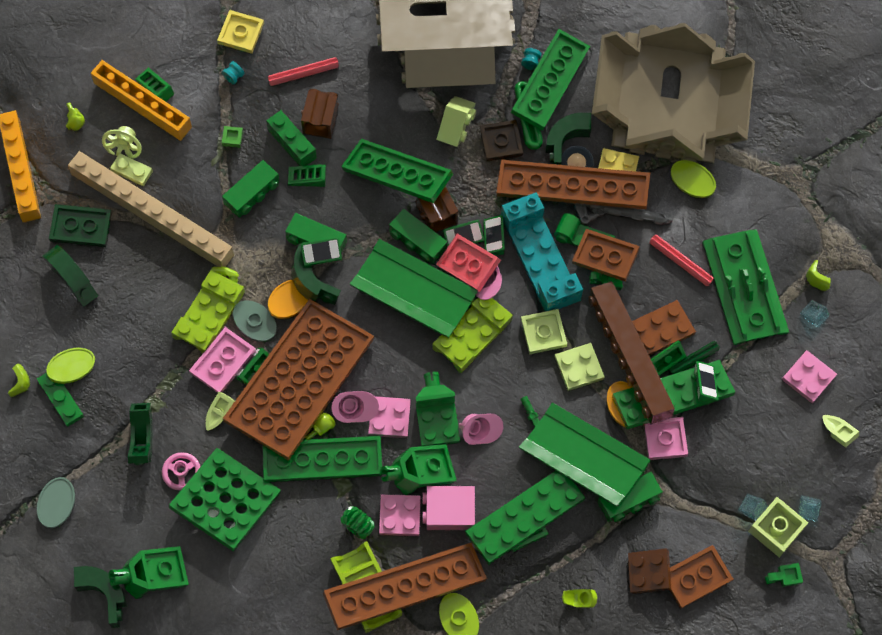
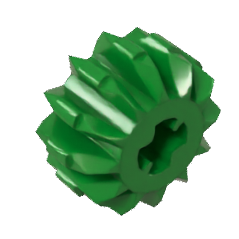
M354 506L346 509L340 518L344 527L361 539L369 536L375 527L374 521L366 513Z

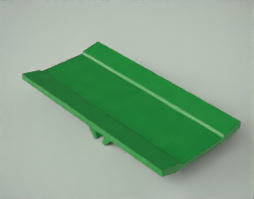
M757 229L704 240L702 243L733 345L769 336L788 334L789 329Z
M381 239L377 241L373 251L358 274L350 282V286L447 338L454 332L478 293V290Z
M553 402L530 435L519 446V449L616 507L625 499L650 463L649 458Z

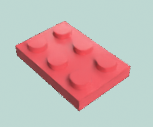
M456 234L436 265L480 292L501 260L461 235Z

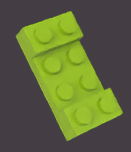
M210 270L203 281L202 289L185 316L179 319L171 332L174 339H182L195 346L202 353L206 351L220 334L233 313L235 305L239 303L245 293L243 286Z
M477 298L471 304V308L464 314L451 336L447 338L441 335L433 343L432 349L435 352L442 353L454 364L458 372L462 373L512 321L513 315L493 298L487 300Z
M367 541L343 556L331 558V563L342 584L382 572ZM400 609L361 622L365 633H368L401 617L402 611Z

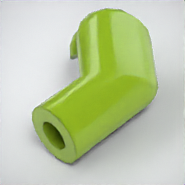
M212 267V271L222 276H228V279L238 283L239 274L228 267Z

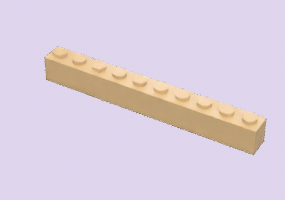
M79 151L68 164L71 175L214 265L226 267L233 258L232 246Z

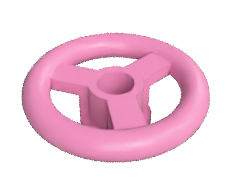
M173 454L163 464L162 478L167 486L181 491L186 485L185 476L188 471L195 467L196 473L201 467L200 463L191 454ZM181 458L188 459L191 461L187 464L185 461L178 460L174 464H172L173 461ZM180 468L184 469L182 473L178 472ZM168 469L173 471L174 475L179 478V485L169 479Z

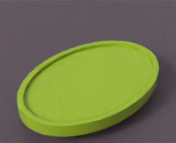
M681 160L673 164L671 178L675 185L684 193L697 198H707L714 193L716 189L715 179L705 167L689 160Z
M85 348L64 350L50 360L47 365L46 374L55 383L75 382L90 373L95 364V356L90 350Z
M447 594L442 599L439 608L440 620L448 635H478L479 619L471 602L461 594Z

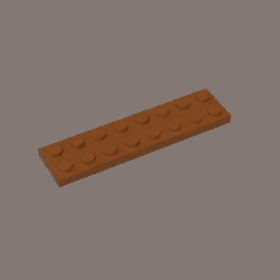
M501 160L496 194L501 197L522 198L537 192L540 200L647 210L650 173Z
M471 542L324 590L323 596L336 629L340 630L484 582L487 578Z

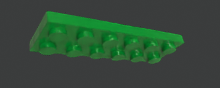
M558 29L510 113L543 131L590 46Z
M364 139L359 141L341 166L345 172L431 203L435 202L453 176L450 169Z
M720 360L708 363L714 365L718 401L734 396L735 390ZM694 368L660 378L675 408L673 415L715 402H699ZM633 387L613 393L612 398L627 430L650 423L648 418L645 419L643 416L641 403L636 401Z
M381 436L303 440L289 460L263 446L264 481L268 482L380 476V469L382 467Z
M554 471L466 530L465 534L489 565L583 502L585 496L571 479L558 471Z

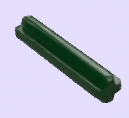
M712 341L669 368V373L673 375L694 366L696 361H702L719 351L718 343Z

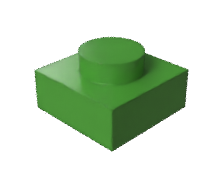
M224 126L222 146L241 148L243 128Z

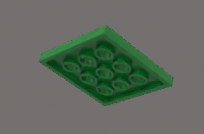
M216 448L169 504V509L234 552L280 495L281 490L270 482L264 481V478ZM222 470L226 473V476L220 478L215 473ZM234 481H239L242 483V487L234 488L231 484ZM212 485L215 489L212 492H207L204 490V486ZM256 492L258 497L251 499L248 497V493ZM226 495L231 500L223 503L220 501V497ZM199 499L203 504L197 507L192 505L191 502ZM243 506L247 511L240 514L236 511V508ZM210 510H217L219 515L217 517H210L208 512ZM231 520L235 523V526L233 528H226L224 523Z

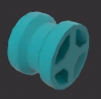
M534 48L525 49V57L522 59L521 65L526 69L535 70L539 64L538 61L542 57V53Z
M234 61L229 64L227 69L221 72L223 77L233 85L239 77L245 74L243 69Z

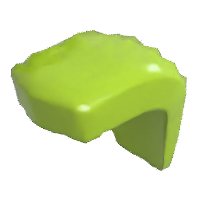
M815 260L807 271V281L813 287L827 291L830 289L831 279L817 272L818 260Z
M16 364L12 368L18 378V382L9 390L8 394L10 397L27 391L30 386L29 375L21 364Z
M591 589L567 590L562 594V601L564 604L573 607L592 608L597 603V594L595 590Z

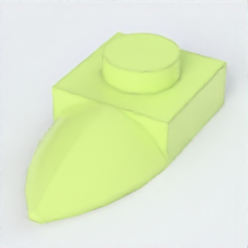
M218 392L207 412L206 430L214 429L222 423L223 417L235 400L222 392Z
M823 415V422L831 432V437L844 447H847L859 437V431L846 421L835 416Z

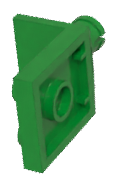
M430 372L425 373L423 376L426 387L416 397V413L421 446L460 443L455 408V392L445 385H440L438 372H432L433 381L431 380Z
M446 444L410 447L397 457L391 466H382L380 469V476L386 475L381 477V480L383 482L394 480L395 486L404 495H410L419 487L453 484L457 481Z
M180 546L141 550L130 558L122 569L109 571V579L114 578V580L109 581L110 585L124 584L125 589L135 599H140L149 591L182 588L189 585Z

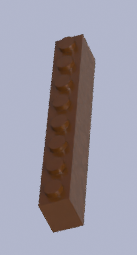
M613 282L592 287L590 296H588L589 304L596 310V318L603 325L605 337L611 341V349L619 358L620 368L625 370L627 374L626 379L629 386H632L634 389L636 401L641 403L643 416L645 419L648 418L651 425L672 418L675 408Z

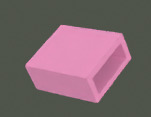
M427 486V492H423V504H427V512H423V524H427V530H468L475 525V486Z

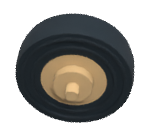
M572 146L562 154L561 165L593 168L594 160L592 154L586 148Z

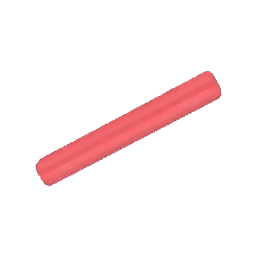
M336 57L269 75L268 81L270 86L278 85L338 68L339 63Z
M654 235L651 238V245L705 286H709L713 282L714 278L661 237Z

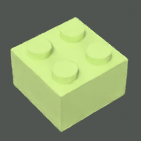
M776 497L748 532L780 558L803 531L808 522Z

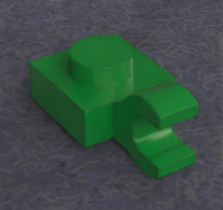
M598 272L590 273L589 284H605L612 281L616 290H622V280Z
M799 563L779 566V572L768 573L765 576L766 584L781 581L782 587L803 583Z

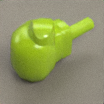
M67 103L69 113L67 114L68 123L66 127L69 130L78 131L85 124L84 116L77 108H73L71 103Z
M327 412L322 413L313 425L314 430L305 437L306 440H310L317 433L322 436L328 430L333 429L336 425L333 417Z

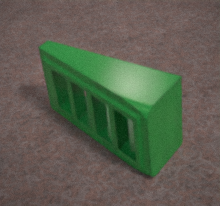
M149 67L135 79L138 84L165 102L174 95L172 87Z
M326 165L289 167L288 186L325 187ZM294 173H298L297 180H294ZM301 173H305V179H301ZM316 173H320L319 178H316Z

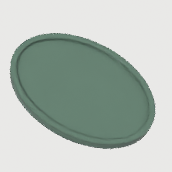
M248 300L241 301L235 305L233 309L234 322L245 336L258 342H267L274 338L277 331L276 322L264 306Z
M64 477L54 478L45 485L39 495L37 515L42 525L47 528H56L62 525L73 510L75 490L68 479Z

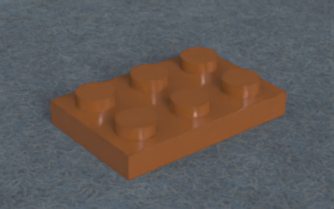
M586 229L573 257L572 264L626 282L640 248L637 245Z
M678 300L632 321L649 356L668 348L678 340L682 341L696 333Z
M713 545L670 568V592L680 609L734 580Z

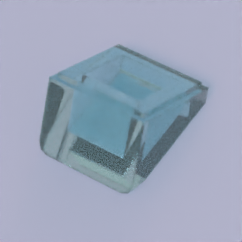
M811 300L800 312V315L819 328L829 317V312L826 306Z
M747 494L738 511L756 521L768 508V505L764 499Z
M801 495L798 514L803 519L817 522L821 500Z

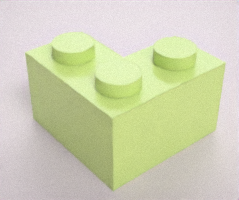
M454 96L446 105L436 140L456 147L461 142H464L467 136L465 131L466 125L469 126L471 120H474L476 110L474 109L476 103Z

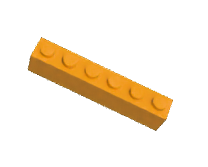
M101 60L91 72L95 85L181 141L192 128L190 117L105 61Z
M16 110L0 114V129L18 213L23 223L40 219L41 214L20 119Z

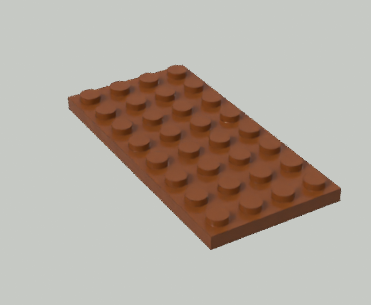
M309 299L225 414L223 422L289 460L373 342L374 336Z

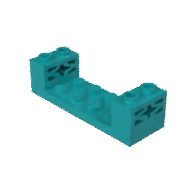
M537 192L502 205L501 216H503L504 226L546 312L561 309L581 301L583 288L576 273L570 275L543 218L544 206Z

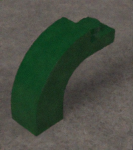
M591 113L570 114L560 119L552 127L547 138L545 152L550 153L549 163L561 165V147L567 140L575 137L590 138Z
M299 244L291 268L294 285L307 300L311 299L316 302L317 298H320L325 303L335 305L341 290L318 280L313 274L312 265L304 266L301 244Z
M56 245L42 255L51 270L65 282L81 306H86L99 296L83 271L60 246Z
M151 403L131 404L129 410L131 442L128 464L143 465L151 462L153 429Z
M91 566L74 567L75 589L77 591L95 590L104 594L108 601L109 625L111 628L120 627L119 621H123V613L119 607H127L126 598L119 585L111 586L109 581L114 580V578L109 579V573L102 569Z

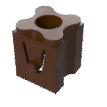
M310 89L308 91L304 110H301L302 134L332 138L339 106L338 94L334 92H321L317 89Z
M446 186L434 203L420 198L415 200L420 218L434 232L437 233L458 224L459 211Z

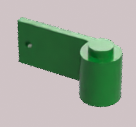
M568 213L563 214L554 233L558 242L563 244L569 243L577 247L586 229L615 238L614 235L580 224V220L577 217Z

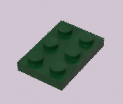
M55 204L49 241L106 247L112 211L110 209Z

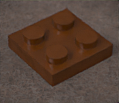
M667 548L628 553L630 592L632 594L671 590L669 550Z

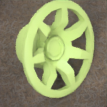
M121 126L118 130L107 131L102 137L103 147L112 155H115L111 150L114 147H118L116 156L122 150H125L129 158H137L142 150L140 142L135 137L134 130L127 126ZM106 138L112 143L106 144ZM130 149L132 151H137V153L133 155Z

